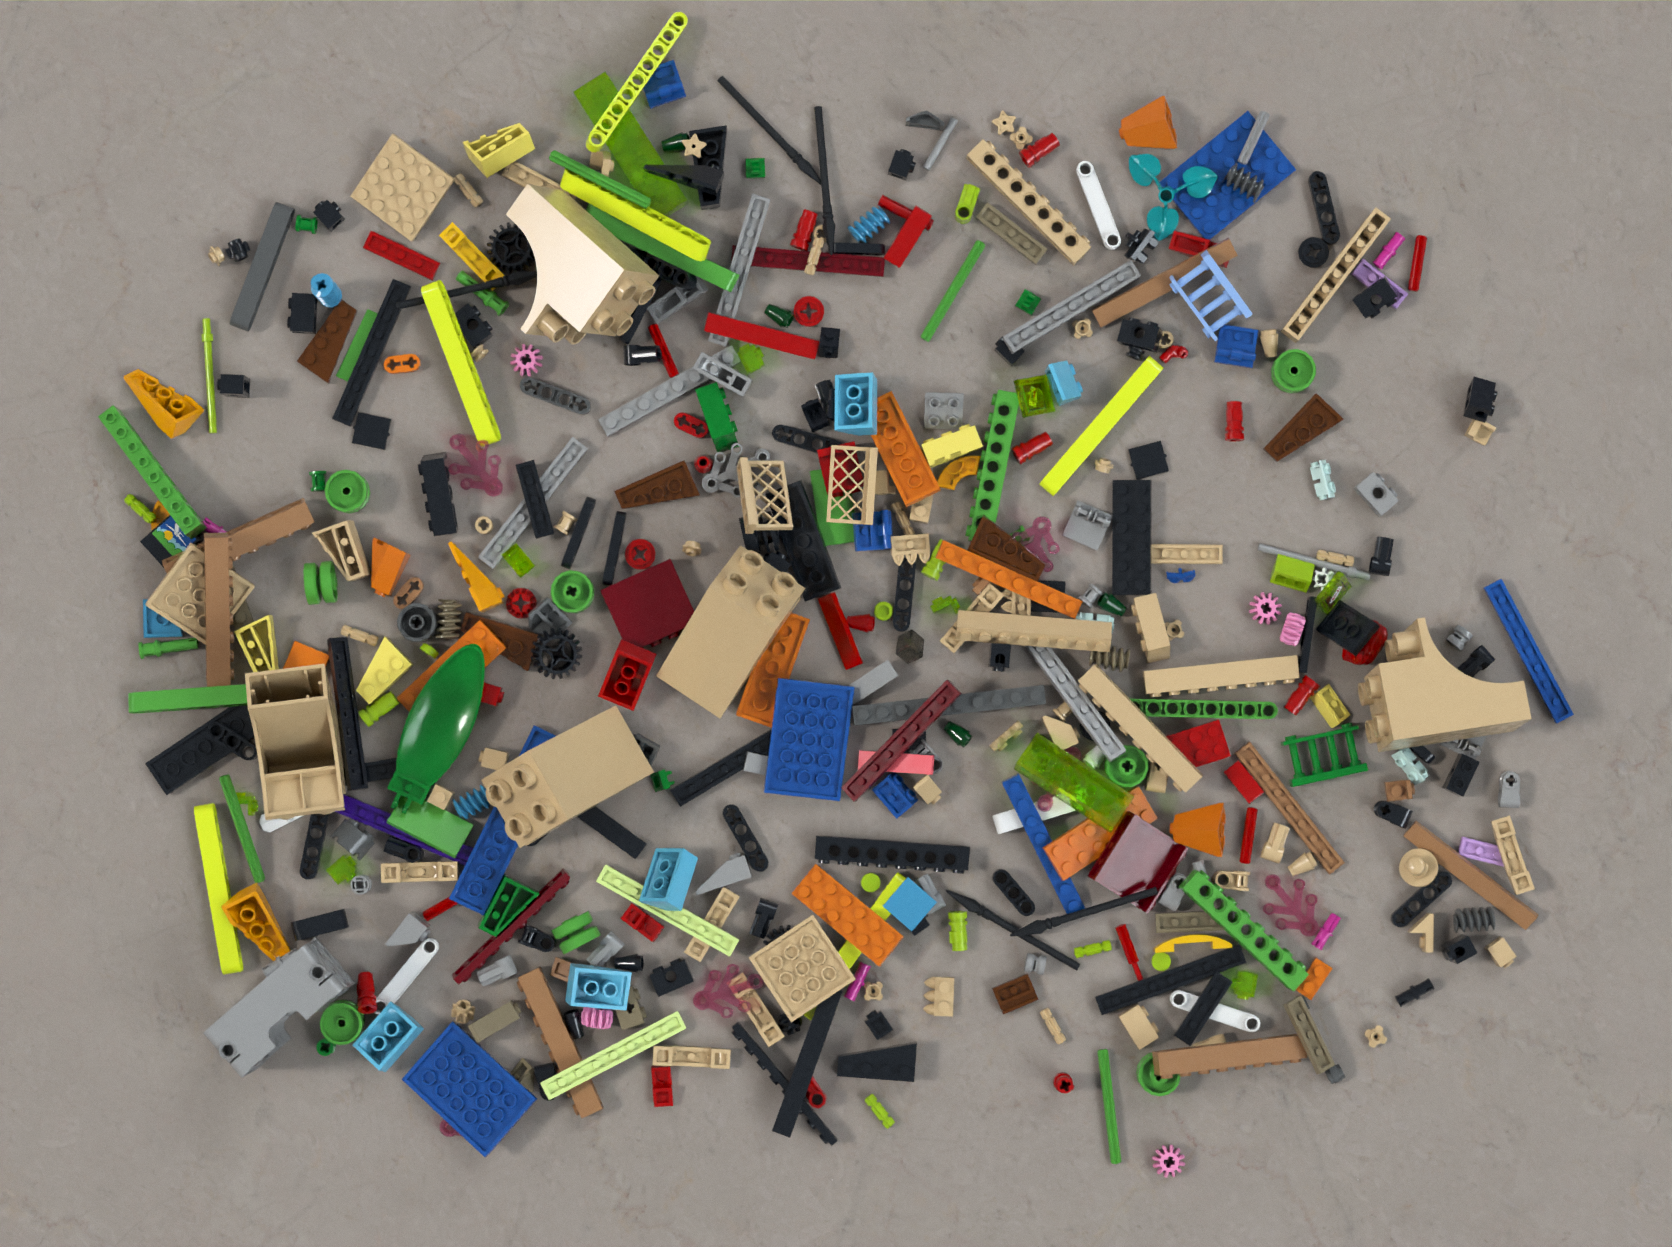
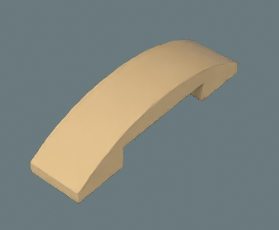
M989 583L966 611L990 612L1004 595ZM957 621L940 640L953 653L964 642L956 640Z
M1507 816L1491 821L1496 844L1515 895L1534 890L1530 873L1526 869L1515 837L1516 832L1511 817Z
M458 861L381 863V883L458 881Z
M723 887L704 919L721 928L740 896ZM693 936L684 953L701 962L710 945Z
M741 973L727 983L768 1047H771L785 1037L744 973Z
M653 1046L652 1065L730 1069L731 1049L693 1046Z

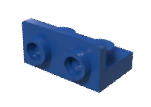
M895 772L890 773L872 789L896 819L918 801L915 792L909 789L904 783L903 778Z

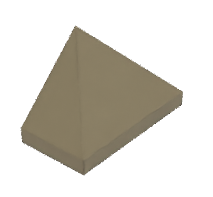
M522 1058L510 1074L530 1092H533L534 1068Z

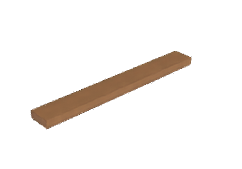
M1229 238L1206 249L1218 266L1238 256ZM1204 251L1092 309L1100 327L1171 291L1172 288L1169 284L1172 282L1169 277L1172 275L1178 281L1196 268L1203 260L1200 254ZM1205 270V271H1203L1202 273H1200L1198 276H1200V275H1202V274H1204V273H1206V272H1208V271Z
M1248 742L1234 753L1327 873L1330 875L1345 862L1254 746Z
M1415 821L1404 833L1406 839L1418 848L1431 852L1441 866L1526 930L1537 919L1538 914L1418 821Z

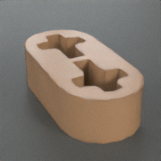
M415 577L410 578L394 596V605L399 609H404L412 604L424 589L422 580ZM418 581L419 590L414 589L409 593V590L412 588L411 582L416 583ZM408 594L409 596L405 600L407 604L399 605L400 601L398 598Z

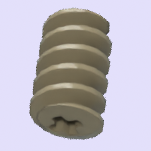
M438 599L443 604L438 605L437 608L443 612L437 613V616L442 618V620L437 621V624L441 625V627L437 628L436 632L441 633V635L435 636V638L454 639L460 637V634L455 633V630L460 629V626L455 625V623L461 621L456 615L462 612L456 608L462 606V604L455 600Z
M1112 646L1110 652L1090 651L1089 666L1096 662L1100 667L1103 663L1104 669L1111 665L1112 671H1114L1119 666V672H1122L1124 668L1127 669L1130 650L1127 649L1124 654L1123 648H1120L1116 653V648Z

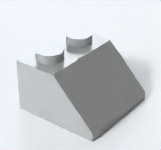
M413 911L406 916L385 944L387 946L416 943L418 941L422 942L431 933L429 929L432 925Z

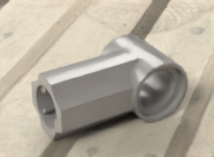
M928 873L913 881L937 902L928 912L929 915L946 906Z
M611 931L586 960L593 966L602 967L625 944Z
M511 955L495 961L494 964L477 971L482 986H487L501 978L505 979L518 973Z

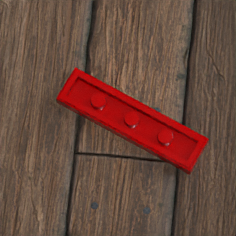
M370 231L363 246V249L432 281L440 266L439 262L373 231Z
M833 592L819 598V604L845 669L848 670L863 664L836 593Z

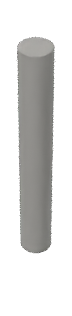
M951 117L923 166L926 170L931 169L958 121Z

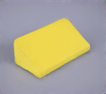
M1327 684L1317 691L1314 696L1310 697L1331 728L1339 725L1350 716V713L1330 684Z

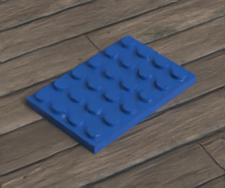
M1249 111L1245 112L1160 181L1162 187L1170 186L1176 189L1186 184L1183 180V174L1187 169L1194 166L1209 168L1217 174L1218 178L1207 196L1203 198L1192 197L1188 194L1186 187L1175 193V197L1172 200L1204 239H1212L1296 170L1264 130L1248 163L1243 165L1238 162L1241 151L1256 121ZM1235 163L1238 164L1237 171L1243 167V174L1250 171V178L1257 175L1256 182H1259L1261 179L1264 180V188L1255 203L1253 202V195L1247 199V192L1240 195L1241 188L1234 191V184L1227 187V180L1222 183L1228 171Z
M785 678L777 679L764 793L840 801L854 686Z
M454 1021L449 1024L402 1078L414 1092L484 1157H487L537 1100L527 1088Z

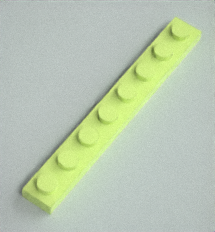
M607 864L596 880L601 885L729 957L740 940L683 907L681 911H667L641 903L639 899L644 885Z
M676 1011L540 1082L548 1100L675 1035L686 1029V1026L679 1012Z

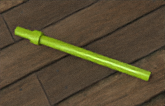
M210 318L202 319L203 334H201L202 342H204L209 433H217L212 358L213 334L211 333Z

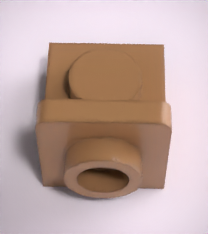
M979 577L972 584L975 587L972 591L978 596L990 582Z
M1410 780L1384 782L1387 802L1413 799L1412 795L1415 794V788Z
M556 957L550 976L568 982L570 963L573 962Z

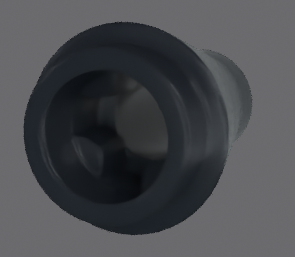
M633 954L615 958V969L636 973L643 971V956Z
M573 1009L565 1012L563 1020L573 1039L583 1037V1024L581 1023V1013H579V1010Z

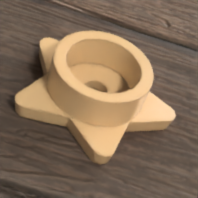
M1002 110L999 118L992 120V123L998 128V135L1006 131L1013 133L1014 128L1012 124L1016 117L1007 116Z
M693 134L690 140H682L683 145L686 147L685 157L694 155L697 158H701V149L707 144L699 141L697 134Z

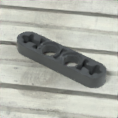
M525 377L520 382L521 391L531 397L579 415H585L591 410V404L585 397L531 377ZM532 381L531 384L535 387L541 384L537 395L534 394L536 392L534 389L529 388L526 391V387L523 386L524 383ZM545 387L552 390L549 398H544L541 395V391ZM562 394H567L570 398L569 403L566 405H562L559 402V397ZM573 397L577 398L575 400L577 403L585 401L587 409L579 411V407L573 405V409L569 408L573 403Z

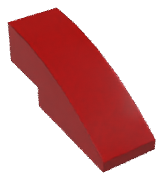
M916 205L886 251L884 259L900 268L932 215Z
M1174 231L1168 249L1188 257H1193L1217 243ZM1227 261V262H1225V263H1223V264H1221V265H1219V266L1224 267V268H1227V265H1228V262H1229V261Z

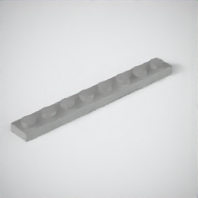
M756 194L751 196L729 269L739 274V277L732 292L723 289L716 312L717 315L732 319L736 317L771 199ZM710 333L708 341L727 346L729 337Z
M1132 260L1003 336L1002 339L1011 353L1014 354L1139 279L1141 275Z
M732 345L711 356L731 368L741 363ZM691 367L598 420L606 435L610 436L709 381L710 378Z
M574 437L570 439L540 477L546 502L588 450L587 447ZM525 498L478 556L479 559L492 569L498 565L531 523Z
M1025 646L1107 760L1112 762L1126 752L1124 746L1086 694L1080 689L1053 649L1049 647Z

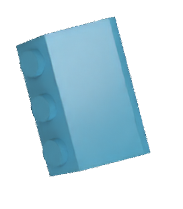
M873 372L835 375V431L857 436L877 435V378Z
M656 848L639 901L667 911H681L698 858L684 848Z
M390 1001L353 1043V1046L379 1071L387 1072L424 1028L412 1016Z

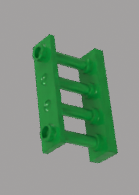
M1347 723L1342 724L1341 729L1300 738H1297L1296 735L1285 737V741L1281 742V746L1289 745L1295 772L1294 778L1289 779L1290 786L1296 787L1368 771L1367 763H1361V760L1358 759L1352 731L1359 729V726ZM1345 732L1351 762H1349L1350 766L1342 767V764H1340L1334 734ZM1326 736L1332 762L1331 770L1324 771L1321 768L1315 743L1316 738ZM1303 741L1308 742L1314 769L1311 775L1306 776L1304 772L1302 773L1296 743Z

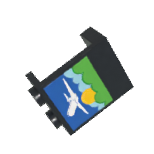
M169 515L140 542L163 567L162 560L184 551L190 542L195 545L197 542L201 543L203 539L200 537L202 533L193 539L187 537L171 515Z

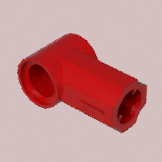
M812 1076L806 1097L812 1107L821 1108L826 1103L827 1096L814 1076ZM814 1094H820L823 1097L821 1104L813 1102Z

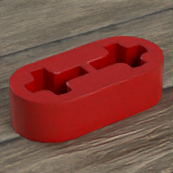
M684 412L678 413L674 418L676 428L699 439L706 437L708 434V426L704 421ZM685 416L686 421L691 423L690 426L685 424L679 426L678 418L682 419ZM695 425L699 427L700 425H703V429L705 430V432H701L698 435L696 434L697 430L692 428V426Z

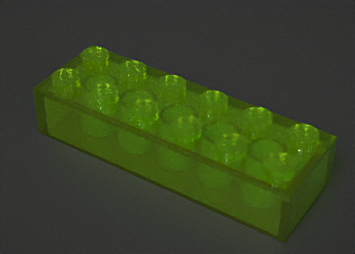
M1036 733L1014 767V770L1110 833L1134 798L1132 794L1039 733Z

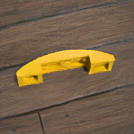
M453 222L439 234L447 245L483 282L499 277L503 278L504 274Z
M1185 934L1161 942L1153 948V952H1174V944L1211 942L1212 949L1232 948V944L1212 935Z

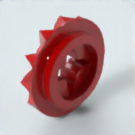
M805 296L796 302L794 317L802 326L812 327L823 319L824 307L819 299ZM807 304H809L811 310L817 311L811 313L810 319L807 317V314L800 313L807 309Z
M636 539L626 547L625 559L634 569L643 570L652 565L656 552L649 541ZM634 548H637L640 551L647 549L644 553L646 561H644L641 558H636L634 560L635 556L637 555L636 550Z
M525 588L512 590L506 600L508 612L520 619L527 618L528 613L537 605L535 595ZM520 595L523 601L529 602V604L523 605L522 612L519 605L513 604L519 601Z

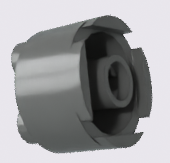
M412 603L399 613L397 627L406 639L414 642H424L431 639L436 633L438 618L435 611L429 606ZM419 617V620L422 621V625H419L417 628V626L413 624V622L418 620Z
M352 818L349 820L344 819L330 837L333 839L337 837V843L353 856L357 853L359 855L357 859L360 861L375 844L373 842L374 837L366 830L361 832L358 829L360 825Z

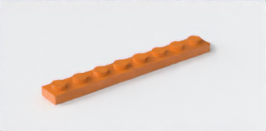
M942 540L935 556L939 560L1073 619L1076 618L1083 602L945 540Z

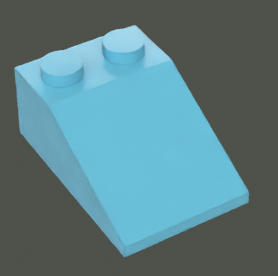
M1068 361L1051 363L1047 366L1045 373L1059 406L1081 397L1083 389L1080 382L1075 381L1073 375L1076 372L1072 364H1068Z
M570 963L565 1001L570 1006L627 1010L632 972Z

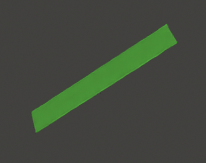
M367 309L336 374L337 377L348 382L377 313Z

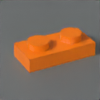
M1315 957L1306 971L1309 975L1296 991L1312 1000L1333 968Z

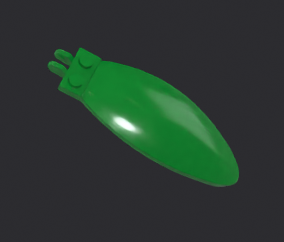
M477 644L465 645L453 653L423 687L409 712L399 743L396 771L387 789L397 793L391 808L395 809L401 795L408 798L401 813L406 814L412 801L423 804L431 786L451 767L472 732L481 703L485 674L484 654Z

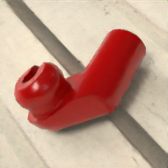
M1171 345L1159 358L1166 364L1172 357L1186 358L1188 350L1184 346Z

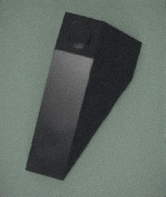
M712 164L710 167L706 165L644 166V172L714 196H718L725 175L724 171H721V167Z

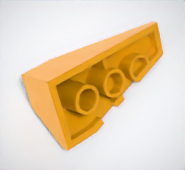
M139 369L124 375V380L156 425L171 439L185 433L204 412V409L186 394L183 397L174 392L175 389L169 386L167 388L159 384L158 379Z
M452 541L449 542L448 545L458 566L462 569V576L467 584L470 585L468 589L478 610L484 613L504 603L502 598L505 596L501 588H497Z
M258 883L240 890L221 906L229 922L242 931L246 938H250L271 960L275 961L276 957H281L291 951Z

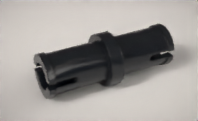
M1428 978L1416 986H1410V989L1395 996L1400 1007L1414 999H1420V996L1435 988Z

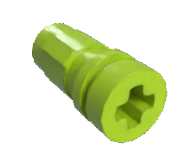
M942 539L935 546L929 561L925 564L926 567L924 566L921 571L923 575L935 581H938L939 573H942V567L946 563L935 558Z
M390 691L377 699L372 705L368 704L366 709L363 708L358 713L364 723L370 727L374 724V721H379L381 716L394 709L399 704V701Z
M967 911L948 912L949 925L951 926L949 943H952V951L967 950L966 925L968 921L965 920L967 918Z

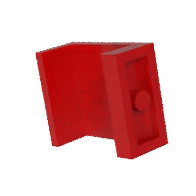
M855 441L839 445L856 447ZM831 447L817 450L827 495ZM835 449V458L839 463L848 457L844 450ZM847 450L849 454L854 452L853 450ZM856 452V453H854V454L852 455V457H853V458L855 459V461L859 464V460H858V456H857V452ZM851 458L842 464L848 473L857 467ZM834 461L835 468L836 466H838V464ZM840 467L833 473V477L838 483L847 476ZM859 468L850 475L857 484L863 480ZM849 477L840 484L845 491L852 490L856 486ZM839 486L832 491L833 498L843 496V491ZM857 487L854 491L851 492V494L860 492L861 490Z

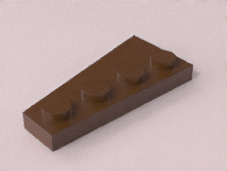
M341 299L297 362L329 384L358 311Z
M1315 393L1263 450L1278 462L1344 419Z
M684 460L614 491L622 509L700 496Z
M983 514L968 547V551L1038 582L1046 562Z
M465 613L460 631L466 633L479 620H482L507 647L501 655L521 666L524 670L529 671L532 662L531 656L534 655L530 650L531 648H536L532 643L533 641L538 642L537 635L540 634L473 613Z

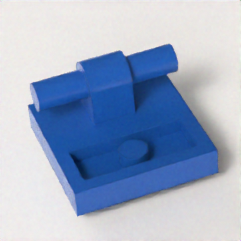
M674 60L660 64L643 88L650 109L686 97Z
M1223 325L1219 328L1214 363L1252 369L1256 358L1255 349L1258 330Z
M881 510L874 512L873 525L853 524L855 552L891 550L890 536H893L891 511ZM862 512L852 513V519L861 520Z

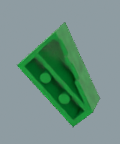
M717 382L695 389L716 451L724 452L730 450L732 444L738 443L735 432L738 430L735 421H730L729 416L732 415L729 404H724L723 399L726 398L723 387L719 388Z
M504 874L484 916L482 915L478 923V928L496 937L539 895V892Z

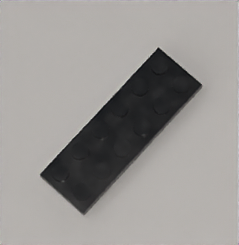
M799 480L787 485L793 529L779 530L797 582L805 588L802 595L806 602L841 589V585L803 482ZM771 492L765 494L766 498L770 501L775 497ZM779 498L774 502L780 509L785 506L784 502ZM771 508L774 517L778 512ZM781 515L776 519L780 524H787V519Z
M1113 480L1112 595L1151 594L1152 480Z
M247 706L227 708L145 763L166 795H169L232 753V751L208 736L207 728L211 723H224L248 740L254 738ZM218 725L213 729V733L216 736L222 733V729ZM232 736L229 743L231 746L237 745V737Z

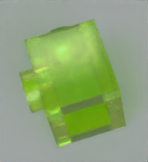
M748 343L739 348L737 355L748 375L765 366L762 360L765 356L760 347L756 348L754 344L750 346Z
M343 855L326 871L339 885L345 880L349 882L356 876L355 871L358 870L356 867L357 862L351 855Z
M1237 970L1236 978H1232L1233 983L1231 984V989H1233L1234 994H1237V998L1249 1000V997L1254 998L1258 974Z

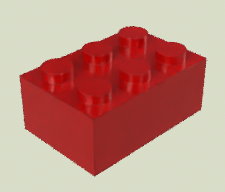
M621 639L598 697L634 711L657 654Z
M1219 720L1166 736L1195 767L1231 756Z

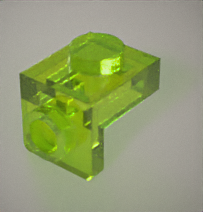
M517 543L502 554L503 558L520 578L535 567Z
M951 595L944 599L942 596L932 601L933 605L930 606L932 613H935L950 605L955 615L958 614V609L961 608L957 599H952Z
M236 792L239 804H248V816L255 815V812L258 811V801L255 800V796H246V792Z

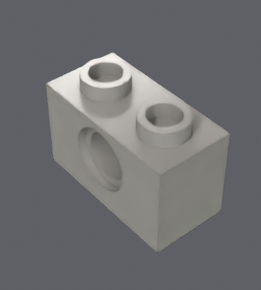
M1372 472L1353 489L1375 514L1380 517L1399 500L1396 498L1398 496L1391 487L1388 489L1384 485L1385 480L1382 476ZM1375 488L1380 489L1382 492V496L1379 499L1373 495Z

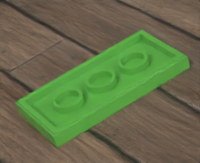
M821 469L810 471L817 522L825 545L831 546L854 542L853 524L826 522L828 495ZM843 492V496L835 497L834 499L838 502L846 494ZM848 496L839 503L846 512L854 506ZM832 500V503H831V507H832L834 504H836L833 500ZM838 505L831 510L832 519H839L845 514ZM854 509L848 513L851 518L852 513H855ZM845 516V517L842 518V519L850 520L847 516Z
M402 796L397 807H395L388 818L387 824L455 858L474 825L427 802V800H424L422 805L412 801L406 814L401 813L408 799Z

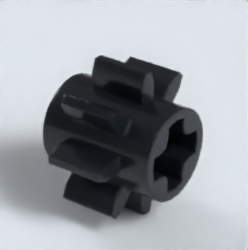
M240 238L230 241L228 243L229 248L225 249L228 258H233L235 262L246 259L248 257L247 252L251 251L246 241L242 242Z
M785 1013L780 1014L778 1026L782 1032L792 1035L800 1031L799 1027L802 1025L801 1017L791 1022Z

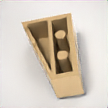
M347 520L312 533L321 543L325 552L333 559L334 564L347 581H356L371 575L354 521Z
M1156 593L1134 598L1131 611L1133 617L1136 616L1137 623H1135L1137 633L1141 634L1142 640H1140L1142 651H1145L1147 664L1169 659L1170 642Z

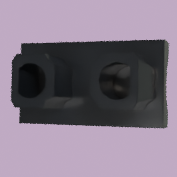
M1146 228L1142 232L1136 230L1134 234L1128 232L1126 237L1129 241L1126 243V246L1129 249L1124 256L1127 259L1143 264L1148 258V255L1142 251L1145 246L1153 250L1159 243L1154 236L1155 232Z

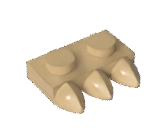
M928 533L890 536L891 556L898 566L903 562L904 555L907 561L913 565L917 554L920 560L926 564L930 557Z
M1007 589L1002 592L1003 597L1011 600L1001 606L1004 611L1014 615L1031 616L1030 599Z
M1017 720L993 741L989 747L993 751L998 749L1000 752L1008 745L1006 741L1009 738L1013 737L1015 739L1023 732L1021 730L1023 725Z
M954 977L928 978L924 981V984L934 990L925 993L924 997L934 1003L928 1004L923 1010L934 1016L953 1017Z

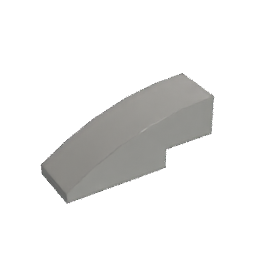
M696 276L697 284L694 289L685 290L676 286L647 308L657 324L708 291L701 278Z
M886 660L848 685L855 687L852 706L898 676L889 660Z

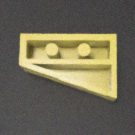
M520 123L497 130V134L488 137L482 135L479 140L470 143L468 140L463 142L468 158L487 178L535 149L529 132Z
M970 424L959 427L960 431L954 433L949 431L941 434V437L935 440L930 438L923 441L924 444H921V450L929 467L938 466L982 449L983 445L975 425L970 427Z
M267 615L234 631L253 672L279 669L273 615Z
M384 637L356 691L368 704L372 705L414 664L388 637Z

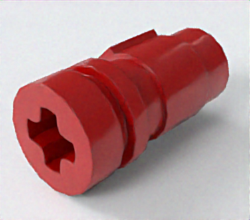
M1051 133L1034 142V145L1027 146V149L1024 148L1019 151V155L1024 164L1030 168L1035 162L1038 163L1040 158L1045 157L1054 151L1055 148L1059 147L1060 143L1057 137Z
M806 209L803 210L796 233H793L794 239H791L790 242L791 247L808 251L810 246L808 243L812 240L810 237L816 224L817 213Z
M1227 402V427H1225V432L1227 433L1225 434V441H1244V433H1242L1244 431V427H1242V402Z
M1045 431L1031 438L1026 443L1022 442L1019 446H1014L1011 448V451L1017 462L1021 465L1026 462V459H1032L1033 455L1046 450L1053 443Z
M1306 675L1302 678V683L1299 682V687L1291 694L1284 706L1295 716L1303 709L1308 699L1314 696V691L1320 688L1319 684Z
M361 972L358 974L357 982L358 1011L362 1014H370L377 1010L373 974L371 972Z
M1061 1072L1055 1075L1053 1084L1057 1091L1069 1093L1074 1089L1073 1080L1069 1074ZM1062 1081L1066 1082V1086H1062Z

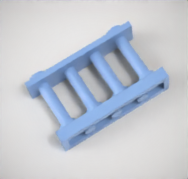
M1206 250L1200 254L1203 258L1200 265L1178 281L1171 275L1169 278L1172 283L1169 285L1175 294L1177 292L1181 294L1204 326L1202 330L1208 339L1212 337L1216 341L1218 340L1214 333L1216 330L1237 315L1241 316L1243 314L1247 319L1252 315V312ZM1211 269L1214 273L1212 279L1187 296L1181 287L1203 271ZM1222 284L1225 288L1223 294L1198 311L1192 302L1214 286ZM1233 299L1236 304L1233 306L1234 309L1209 326L1203 317L1225 301Z

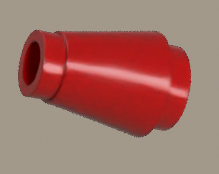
M708 455L698 456L694 462L695 469L703 474L710 472L713 467L712 458ZM702 459L707 462L705 466L700 465Z
M870 614L847 616L846 621L850 628L866 633L874 631L875 616H870Z

